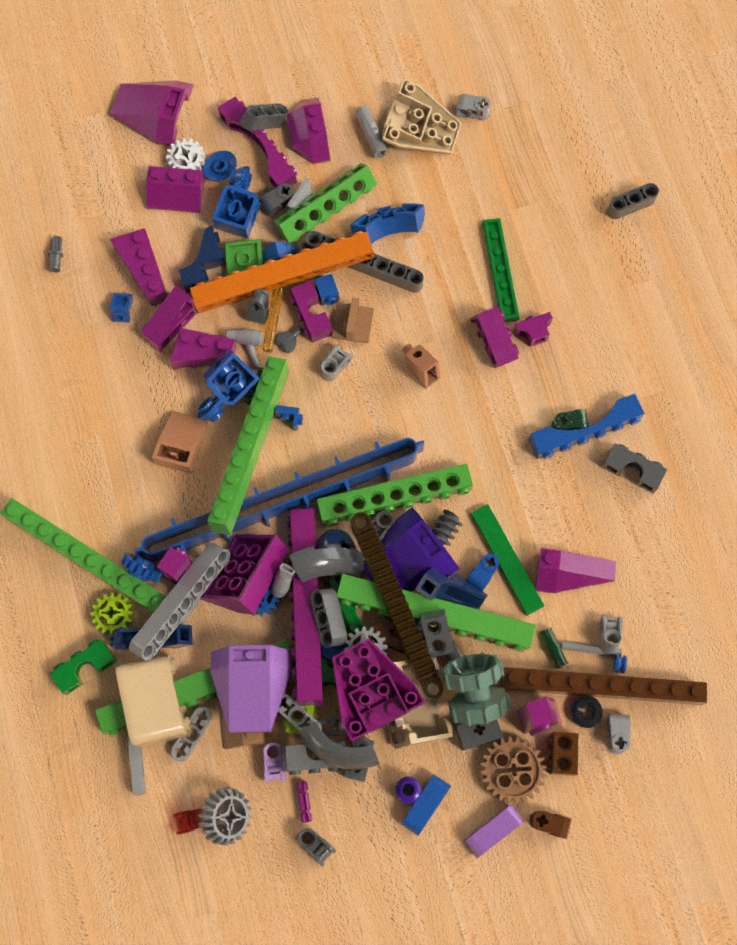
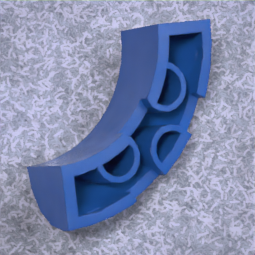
M413 203L402 204V207L391 208V206L376 209L377 213L369 216L364 214L359 217L350 227L353 234L360 231L363 233L367 232L371 244L382 237L395 233H418L424 222L425 207L424 204Z

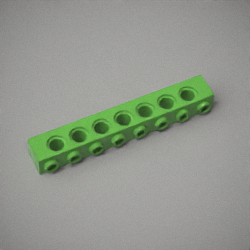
M466 463L319 498L317 503L322 524L331 527L339 524L338 522L346 520V522H351L353 515L358 512H363L369 517H373L378 512H393L398 507L406 509L419 502L427 504L432 502V499L440 498V500H444L457 493L458 495H465L470 492L469 490H472L473 483ZM452 479L456 482V485L448 486L446 481ZM435 484L438 489L431 491L427 486ZM415 488L419 491V494L411 495L409 490ZM398 493L401 497L398 500H393L390 495ZM379 497L382 502L380 504H373L371 500ZM355 502H361L363 504V507L360 509H355L353 507V504ZM337 506H342L345 509L342 513L334 511Z

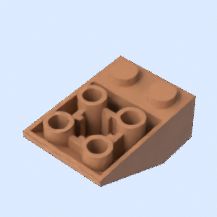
M172 411L154 450L152 459L155 464L192 474L209 420L203 421L194 416Z

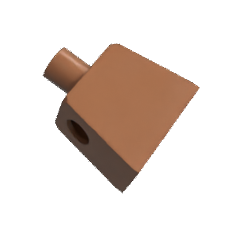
M407 344L403 347L402 352L405 354L408 369L425 389L440 379L439 362L422 345H417L413 348L411 344Z

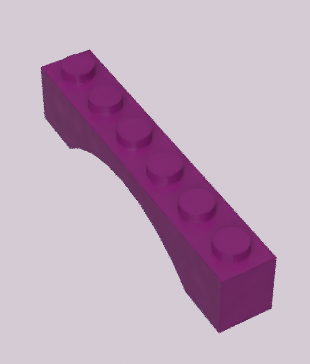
M235 96L218 107L219 116L230 130L238 131L250 137L265 153L268 160L269 181L274 188L283 183H288L291 186L296 184L297 172L292 165L289 166L282 152H278L275 142L267 138L266 131L264 129L251 131L241 126L240 119L246 110L245 104L242 101L239 102Z

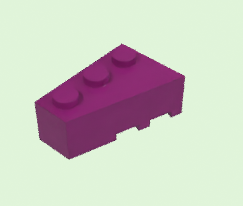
M175 285L149 322L142 328L141 334L144 340L161 352L179 333V329L184 328L197 314L193 298Z
M498 306L469 318L471 323H476L479 329L477 335L479 338L482 337L486 346L484 349L494 368L519 359V350L516 344L512 343L510 338L512 333L509 327H506L503 321L505 320L504 313Z

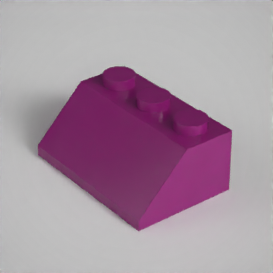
M149 166L146 179L147 209L201 213L205 185L203 171Z

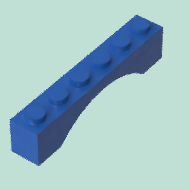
M634 393L617 400L610 413L590 427L580 430H559L546 427L531 433L529 442L537 459L542 457L548 459L555 452H566L573 445L578 444L581 446L588 443L591 438L599 439L604 437L609 431L617 432L627 424L635 425L641 422V418L645 413Z

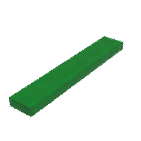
M501 219L482 220L498 308L504 313V322L519 320L520 317Z
M489 504L471 512L492 554L498 557L499 566L526 616L543 608L545 605Z

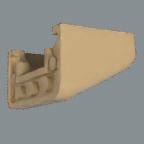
M170 655L116 667V677L128 734L134 746L147 748L190 734L191 723L188 716L185 717L180 712L172 676L175 674V670L178 669L177 662Z
M432 657V661L435 664V668L439 673V665L436 661V657ZM409 660L394 662L416 684L425 703L387 724L392 746L398 749L453 737L451 722L446 718H440L437 699L429 700L423 695ZM429 684L427 688L428 693L435 695L434 685Z

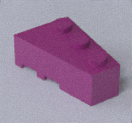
M180 328L170 361L173 370L185 367L197 368V366L206 365L210 367L229 348L234 353L236 352L235 339Z

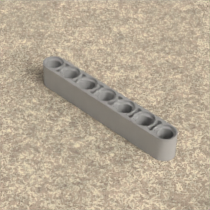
M214 543L206 546L132 639L129 645L131 653L145 661L155 656L228 563L230 552L227 549Z

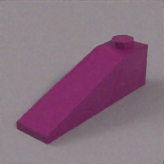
M541 548L538 553L535 589L538 592L559 593L561 591L614 582L616 561Z

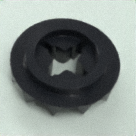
M584 695L574 700L571 705L570 715L574 723L580 727L591 728L601 721L603 710L596 698ZM588 706L589 711L594 715H587L584 718L583 712L578 710V708L585 709Z

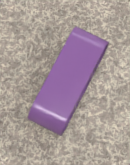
M510 804L464 841L476 858H478L520 826L524 820L513 805Z

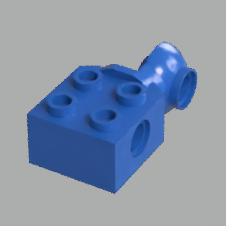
M249 166L232 170L229 178L231 186L224 187L212 217L215 229L247 239L250 236L260 210V202L254 192L247 191L252 179Z
M230 348L203 375L204 382L215 395L212 398L208 397L200 404L197 418L203 421H217L224 412L222 407L225 404L234 406L260 379Z

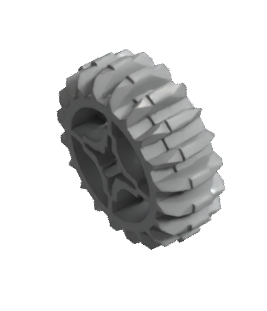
M224 787L209 793L210 798L204 799L205 806H200L203 812L198 815L199 818H202V821L198 825L203 827L201 832L206 835L207 840L223 846L235 844V840H242L241 834L247 833L245 827L251 826L248 823V819L252 817L248 814L252 808L247 806L249 800L244 798L245 794L237 789Z

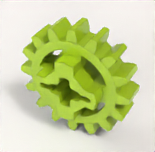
M111 592L110 597L103 594V600L96 599L99 604L92 605L95 612H91L90 615L95 617V619L91 622L98 624L96 629L98 631L102 629L104 635L108 631L110 635H113L114 629L128 628L127 623H133L130 616H134L135 613L130 610L134 606L128 604L130 600L127 597L123 599V595L120 593L116 597L115 593ZM117 602L121 603L125 610L119 609ZM114 610L116 614H114L113 618H111L109 614H112ZM101 619H106L108 626H105Z

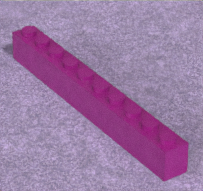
M314 508L291 510V516L287 517L288 528H291V535H288V546H292V553L309 547H314L315 550ZM289 556V565H293ZM295 571L291 579L293 590H290V602H294V609L290 610L291 621H295V628L291 629L292 641H295L296 648H292V660H296V668H293V680H297V688H293L294 700L298 701L299 706L323 705L321 642L310 599L311 593L314 590H318V577L302 582Z

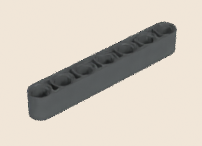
M311 231L306 235V247L311 250L317 248L319 244L335 242L336 239L317 231ZM317 241L318 243L311 244L310 242ZM375 253V258L367 260L368 263L363 264L360 262L347 266L410 292L416 293L423 288L424 276L422 272ZM380 266L385 267L384 270H379L377 268ZM401 273L402 276L397 277L394 274ZM414 279H416V280H418L419 282H418V283H413V282H411V281L414 280Z

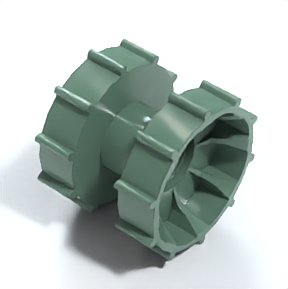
M481 652L479 654L463 655L448 661V664L441 668L444 684L446 683L447 690L461 691L460 693H455L452 700L448 701L454 723L459 722L468 724V726L483 723L489 724L493 720L504 717L507 710L511 709L509 696L505 694L504 687L490 686L497 684L501 676H504L502 661L498 660L497 654L491 655Z

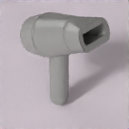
M254 329L227 330L226 338L235 339L236 343L246 345L253 367L259 368L260 363L254 346H261L263 342L262 331Z
M285 563L280 565L279 572L271 586V593L278 598L286 595L290 589L292 576L295 573V569Z

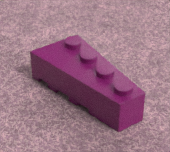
M140 229L110 239L115 251L151 306L162 304L168 295L146 229Z
M544 697L525 703L517 710L524 734L530 733V736L540 734L548 730L550 726L562 723L555 699Z

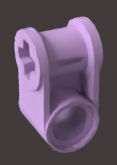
M270 743L264 748L265 783L274 780L286 782V771H282L281 749L277 743ZM272 746L277 747L279 750L276 758H271L268 755V750ZM271 772H280L279 774H270Z

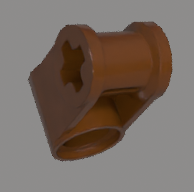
M535 811L531 814L530 824L533 828L567 840L571 818L545 811ZM542 815V819L545 820L544 824H540L539 826V822L536 821V818L541 817Z

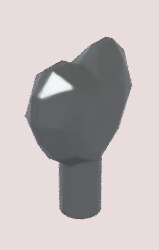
M298 326L292 332H280L275 335L274 343L281 346L282 351L285 353H291L296 347V337L304 330L301 326Z

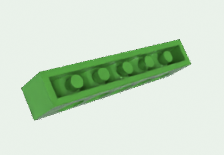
M362 163L358 164L274 220L273 223L282 239L288 243L296 242L300 239L301 235L314 230L317 224L326 222L329 216L341 212L344 206L354 203L362 194L369 193L373 189L372 187L377 185L369 166ZM357 181L356 188H353L354 183ZM343 191L342 197L339 198V193ZM328 200V206L324 208V203ZM313 210L314 214L309 218V214ZM299 220V225L295 228V222Z

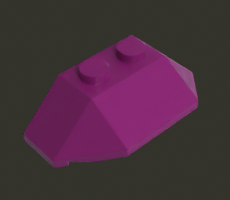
M319 98L301 100L286 116L292 148L309 159L313 164L331 161Z

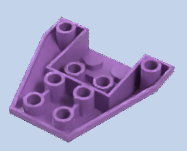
M272 645L227 646L212 651L210 672L229 733L271 732L292 673V651Z

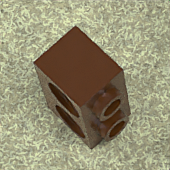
M552 732L551 736H548V749H551V757L547 758V769L550 770V774L578 775L579 733ZM559 738L566 739V749L558 746ZM562 758L567 762L565 770H561L557 766L558 759Z

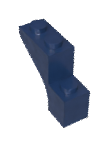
M212 226L205 229L197 259L188 267L179 269L186 293L191 292L190 288L195 287V284L209 280L206 270L224 266L222 261L225 258L223 248H219L217 244L220 242L218 231L214 232Z
M433 567L424 574L416 587L417 591L431 601L435 598H443L478 610L488 596L459 574L455 573L450 578H447Z
M179 624L161 648L178 649L193 645L192 625ZM141 628L114 629L115 650H129L130 642Z

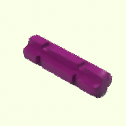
M306 781L297 782L299 810L302 813L300 814L301 822H311L312 815L309 811L311 810L309 793H307L308 784Z

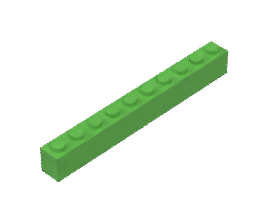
M271 356L267 358L208 518V524L212 532L230 536L232 534L276 411V406L289 374L286 359Z
M13 498L9 500L0 514L8 521L150 612L154 613L166 598L165 595L133 577L123 568Z
M342 574L337 591L339 604L349 607L351 604L357 605L360 610L369 612L372 609L378 611L377 614L389 617L375 582ZM402 590L417 625L418 621H421V613L445 608L449 629L455 631V635L462 637L471 635L474 636V640L481 642L490 640L493 641L494 645L505 647V645L513 646L512 649L519 652H524V650L531 648L535 624L436 598L431 601L424 595ZM434 621L428 623L429 625L433 626L438 625V623Z
M287 640L272 645L291 650ZM292 660V666L296 665L295 661ZM211 668L174 681L180 708L186 706V708L198 705L197 701L202 699L209 701L217 698V691L210 672ZM122 701L95 710L102 734H109V737L121 733V729L127 727Z

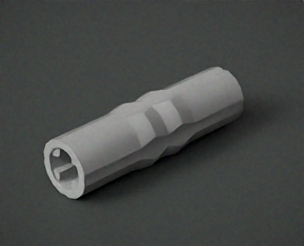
M359 107L355 111V115L362 128V132L374 157L382 158L388 153V149L382 140L381 132L369 107Z

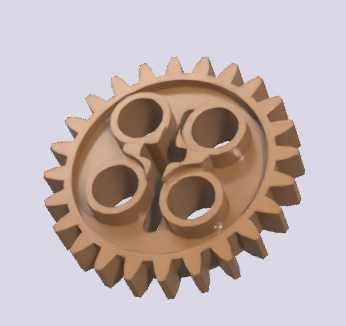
M511 736L508 737L507 742L500 738V745L493 742L494 749H486L489 756H482L486 763H480V766L485 767V770L481 771L480 774L486 775L482 783L488 782L489 784L486 790L493 789L491 796L494 797L499 794L498 801H502L505 797L507 804H510L511 799H514V803L518 804L519 798L525 803L527 802V795L533 799L532 791L539 793L540 790L537 788V785H544L540 778L546 777L544 773H541V770L547 767L540 765L544 758L537 757L540 750L534 752L535 744L528 747L527 739L520 743L519 737H516L515 742L512 741ZM519 753L526 755V764L518 763L517 755ZM498 755L506 757L507 763L505 766L497 764L496 759ZM512 765L514 768H531L530 771H518L514 774L515 776H513L512 772L495 773L497 769H508ZM521 774H526L529 777L527 786L520 783L519 777ZM501 776H506L509 779V785L506 788L499 784Z

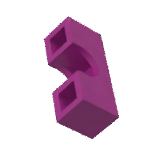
M310 280L292 287L289 298L292 306L296 305L298 309L296 314L299 321H303L305 325L303 330L306 337H310L313 343L331 336L333 333L332 326L326 313L323 312L316 315L309 312L310 307L319 303L312 281Z
M170 547L157 568L164 573L163 575L166 579L177 584L190 568L193 561L190 560V557L182 549L177 547L175 550Z

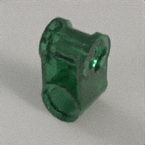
M586 409L558 413L551 423V428L559 430H580L590 427Z

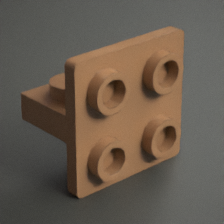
M352 298L351 304L338 303L332 338L368 343L374 308L360 306L359 298Z

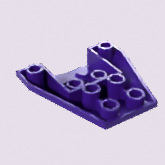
M413 507L395 520L381 541L402 590L415 591L424 574L432 567L447 578L460 569ZM366 563L363 571L370 581L374 582Z

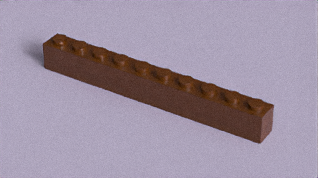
M512 667L503 668L504 676H502L501 687H504V690L575 696L586 695L601 698L692 705L707 703V682Z

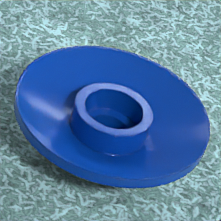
M218 151L206 160L203 168L204 175L207 179L214 182L225 180L231 175L232 170L236 169L237 159L230 151Z

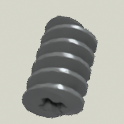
M444 509V515H440V521L435 523L436 528L434 527L431 530L443 546H450L451 543L448 541V538L454 540L455 537L451 533H458L459 531L456 526L462 527L463 524L459 521L460 519L456 514Z

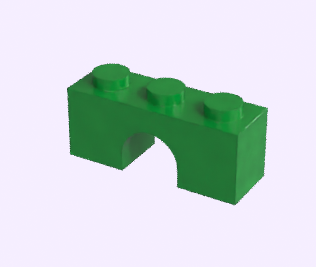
M96 639L89 643L88 648L84 651L74 653L66 663L61 662L56 665L50 675L61 693L68 695L83 685L79 676L82 666L91 663L97 671L102 672L116 663L117 659L105 641Z

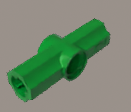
M340 576L330 578L324 582L326 589L332 588L337 593L341 580ZM340 604L347 635L349 633L355 635L356 628L361 632L363 625L355 611V605L351 604L349 607Z

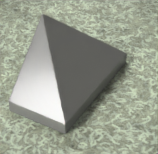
M305 177L287 204L288 211L312 196L309 178Z

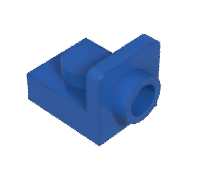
M114 293L110 305L113 322H130V309L133 302L132 294Z
M276 406L277 418L285 422L294 420L293 428L295 431H298V426H302L303 414H300V409L297 407Z

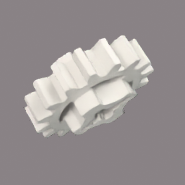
M183 138V142L176 140V145L171 144L172 150L167 149L168 155L166 159L169 168L202 170L201 165L205 164L204 159H206L203 146L200 147L198 141L194 143L193 139H190L189 142L186 141V138Z

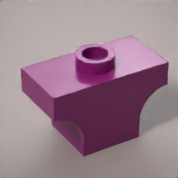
M550 312L539 316H529L524 321L515 323L513 330L515 336L524 337L530 347L546 342L550 335L547 327L551 325L553 317Z

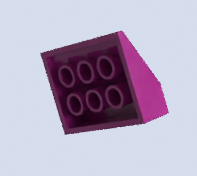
M235 534L227 548L230 552L228 563L200 599L237 613L254 615L276 572L284 561L289 548L276 535Z

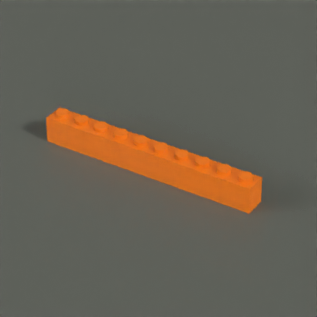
M360 231L348 238L340 237L335 242L319 244L317 248L311 250L306 248L295 255L287 254L282 259L276 261L268 260L264 265H253L242 272L234 271L226 277L219 276L207 283H197L190 290L196 309L199 313H203L253 297V292L256 289H263L269 292L375 258L368 233Z

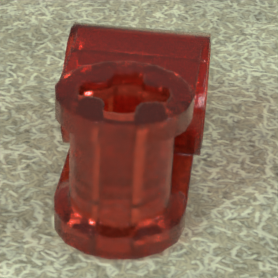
M198 808L172 814L178 829L176 835L203 828L198 825L200 823L198 815L203 810Z

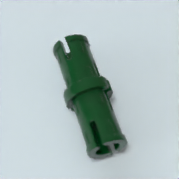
M549 627L546 631H541L540 634L548 647L546 650L551 654L557 666L556 668H561L562 664L563 666L569 664L561 650L562 645L558 643L552 628Z

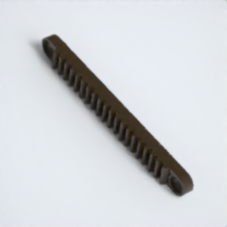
M358 512L351 518V529L421 691L427 699L436 700L442 696L444 691L438 671L435 668L432 657L428 652L422 634L419 631L370 517L366 513ZM363 518L366 521V526L358 528L355 525V520ZM429 684L437 685L439 690L436 695L428 693L427 688Z

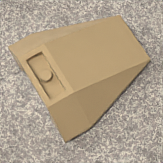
M403 78L391 103L381 136L383 141L398 148L452 154L462 122L421 86Z

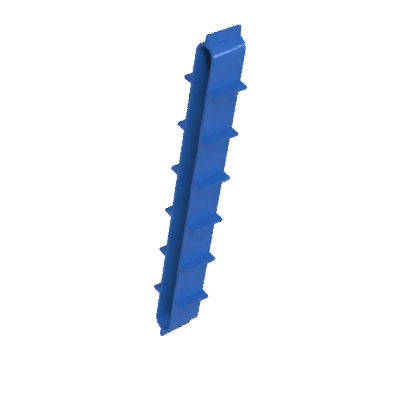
M404 438L381 448L376 441L375 450L341 463L336 456L335 465L299 478L297 472H294L296 480L259 494L256 487H254L255 495L243 500L239 512L404 449H410L414 452L239 519L235 522L232 533L265 521L267 526L270 527L268 519L304 505L306 509H310L309 503L317 501L319 498L327 497L343 490L349 492L351 487L382 475L385 476L387 481H390V472L409 466L416 461L417 454L423 452L424 440L416 442L412 438ZM210 513L178 525L172 518L173 527L145 537L141 547L134 551L136 554H141L153 561H160L170 547L175 550L178 547L189 556L188 550L223 536H225L227 542H230L228 535L210 530L161 550L149 552L150 547L157 543L207 525Z

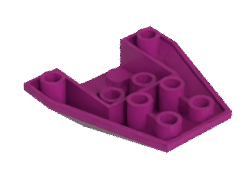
M177 80L123 83L120 85L110 115L155 143L171 146V144H174L178 133L176 122L184 100L189 101L193 84Z
M370 639L332 657L341 721L351 742L393 722L425 703L416 684Z

